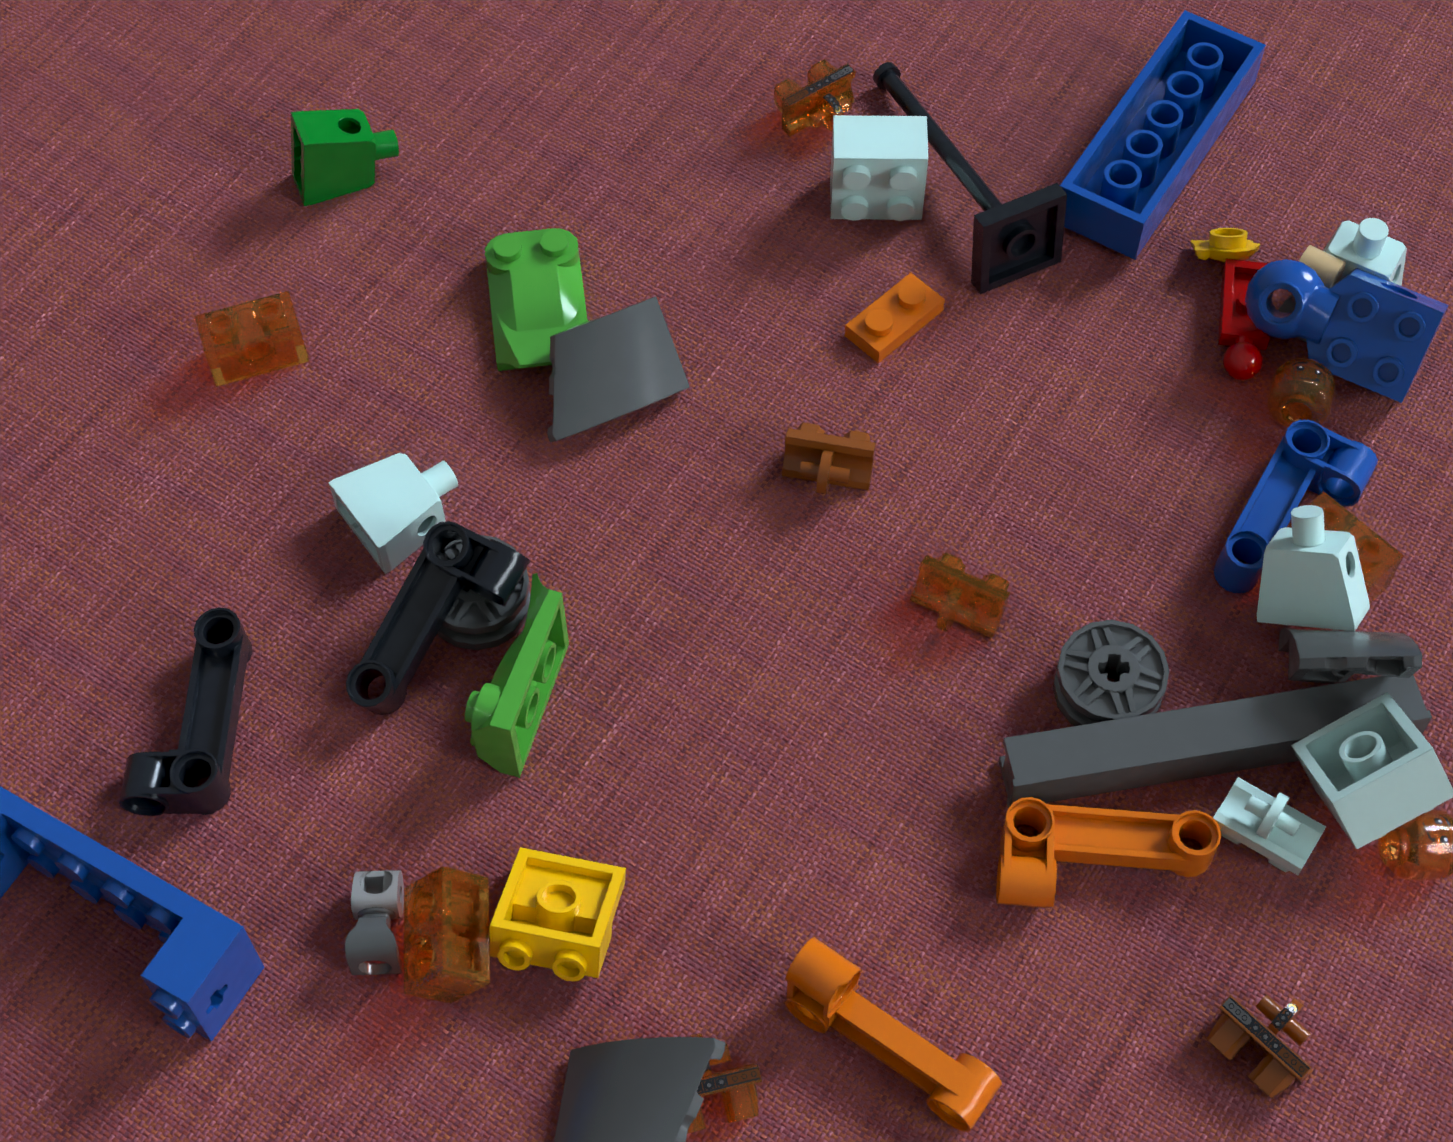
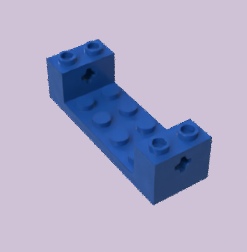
M0 786V899L29 863L47 877L54 878L57 873H60L72 880L70 887L92 903L97 904L102 898L116 906L113 910L115 914L129 925L141 929L144 924H147L161 932L158 938L164 944L140 975L152 992L149 1001L157 1009L165 1013L162 1021L180 1035L191 1038L193 1033L196 1032L212 1042L265 968L244 927Z

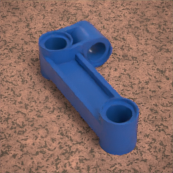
M1298 420L1293 422L1287 428L1216 561L1214 576L1218 584L1225 590L1233 593H1246L1252 590L1262 575L1266 546L1279 529L1288 526L1291 521V511L1299 506L1306 490L1308 489L1338 506L1349 507L1355 505L1359 501L1377 466L1378 459L1376 454L1363 443L1347 439L1324 428L1315 421ZM1236 558L1244 560L1248 564L1241 563Z

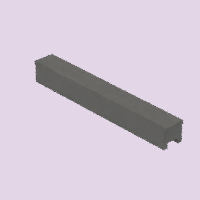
M1414 675L1410 678L1379 676L1006 737L1003 739L1006 756L999 757V765L1008 795L1007 806L1009 808L1016 800L1026 797L1037 798L1048 803L1299 761L1291 746L1292 744L1387 692L1421 734H1423L1432 719L1430 710L1427 711Z

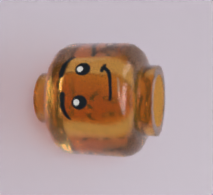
M1305 358L1288 360L1280 365L1272 376L1268 393L1267 407L1271 417L1287 428L1298 420H1311L1320 425L1324 423L1331 412L1335 394V380L1331 371L1322 363Z
M1433 809L1388 832L1378 839V850L1382 861L1398 878L1408 881L1443 880L1453 875V817L1446 811Z

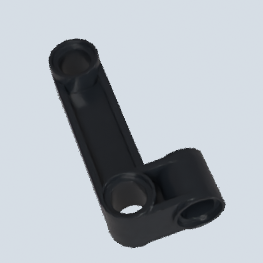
M446 521L432 526L425 535L423 550L362 660L348 674L346 691L350 699L357 705L379 715L391 714L398 710L405 701L408 685L462 587L465 585L481 596L505 607L530 560L514 549L496 540L487 539L458 523ZM454 540H462L463 546L459 555L452 560L445 561L443 553L446 546ZM384 676L386 682L384 692L379 697L370 700L368 697L370 683L375 678Z
M213 608L203 613L197 619L194 626L196 644L178 750H169V752H138L129 755L126 761L119 800L120 807L124 810L143 816H158L162 814L207 815L222 809L228 802L231 795L229 776L246 666L253 653L252 644L239 618L230 609ZM230 637L227 641L217 644L219 640ZM210 776L204 784L192 788V785L197 780Z

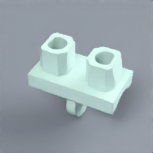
M1239 777L1213 817L1220 827L1221 836L1235 844H1244L1268 858V862L1284 872L1291 871L1296 875H1299L1326 828L1321 823L1287 805L1290 797L1279 792L1275 798Z

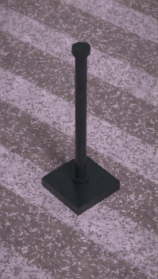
M892 62L880 65L874 72V82L880 89H886L907 116H927L928 142L984 211L974 215L971 283L976 290L982 294L1060 263L1062 259L1067 194L1061 186L1055 183L1002 204L901 80V73L897 66Z

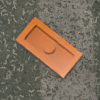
M910 272L845 325L844 336L879 364L944 310L945 299Z

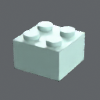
M833 115L830 171L831 219H848L852 221L861 219L922 220L928 168L927 116Z
M1388 692L1291 745L1315 791L1356 849L1383 837L1388 832L1453 798V787L1433 747Z

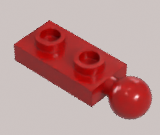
M1226 258L1222 270L1218 345L1230 346L1223 358L1226 372L1234 379L1248 380L1260 371L1263 362L1260 350L1267 349L1270 336L1256 328L1248 316L1245 296L1250 280L1259 269L1268 263Z

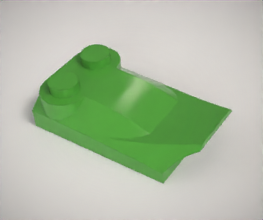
M557 228L498 235L490 240L485 247L497 369L502 371L552 365L550 361V336L588 321L577 237L569 231Z
M538 573L532 574L530 603L524 630L504 655L491 683H485L480 692L472 691L465 710V721L471 723L470 743L472 746H475L478 758L484 760L500 773L519 778L569 646L563 595L561 592L549 590L543 586L539 580Z

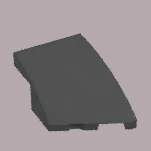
M656 296L550 336V361L553 368L552 374L549 377V395H554L553 425L548 428L547 436L550 442L558 441L690 387Z
M1283 628L1279 631V651L1289 652L1288 680L1336 684L1345 682L1353 674L1410 678L1422 668V652L1414 640L1404 633Z
M657 1037L611 1041L572 1049L570 1051L554 1142H686L688 1129L696 1118L704 1100L697 1093L698 1086L710 1059L721 1060L726 1043L715 1038Z

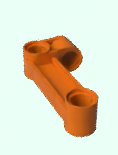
M1033 797L1020 798L1008 808L1000 838L996 903L1040 908L1053 907L1057 879L1056 861L1171 870L1180 876L1196 877L1204 873L1211 864L1220 844V827L1213 817L1197 810L1186 811L1177 815L1052 805ZM1029 825L1035 828L1039 835L1033 837L1024 836L1015 827ZM1180 839H1194L1200 843L1203 849H1189Z
M815 937L808 940L794 958L785 977L787 981L785 1005L790 1013L805 1026L819 1033H826L831 1026L928 1093L930 1096L926 1100L927 1105L941 1120L959 1131L967 1133L971 1131L1002 1085L998 1075L984 1062L969 1054L960 1053L956 1059H953L859 995L856 990L859 988L858 980L862 969Z

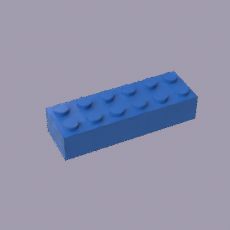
M1184 10L1060 184L1067 194L1064 227L1136 260L1254 85L1266 45Z

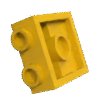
M520 847L490 923L489 956L498 958L503 966L511 970H524L529 965L553 969V972L559 978L566 981H579L584 976L598 978L611 940L612 922L625 885L626 868Z

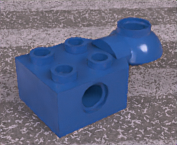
M1289 259L1270 262L1259 269L1248 283L1245 296L1247 314L1256 328L1270 337L1280 339L1305 338L1310 365L1321 370L1324 369L1326 372L1400 403L1403 402L1449 306L1358 268L1339 280L1331 288H1327L1315 270L1303 262ZM1285 289L1293 294L1296 301L1293 312L1284 313L1275 308L1272 302L1275 290Z

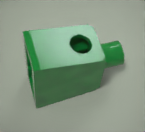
M359 109L291 112V169L304 206L317 204L371 187L375 183V160L399 156V145L394 130L373 133L365 113Z

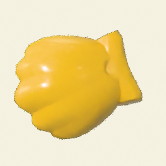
M1238 228L1213 229L1209 233V240L1190 241L1198 259L1207 260L1211 258L1225 263L1226 258L1247 260L1260 247L1259 243L1247 240L1248 232L1246 230Z

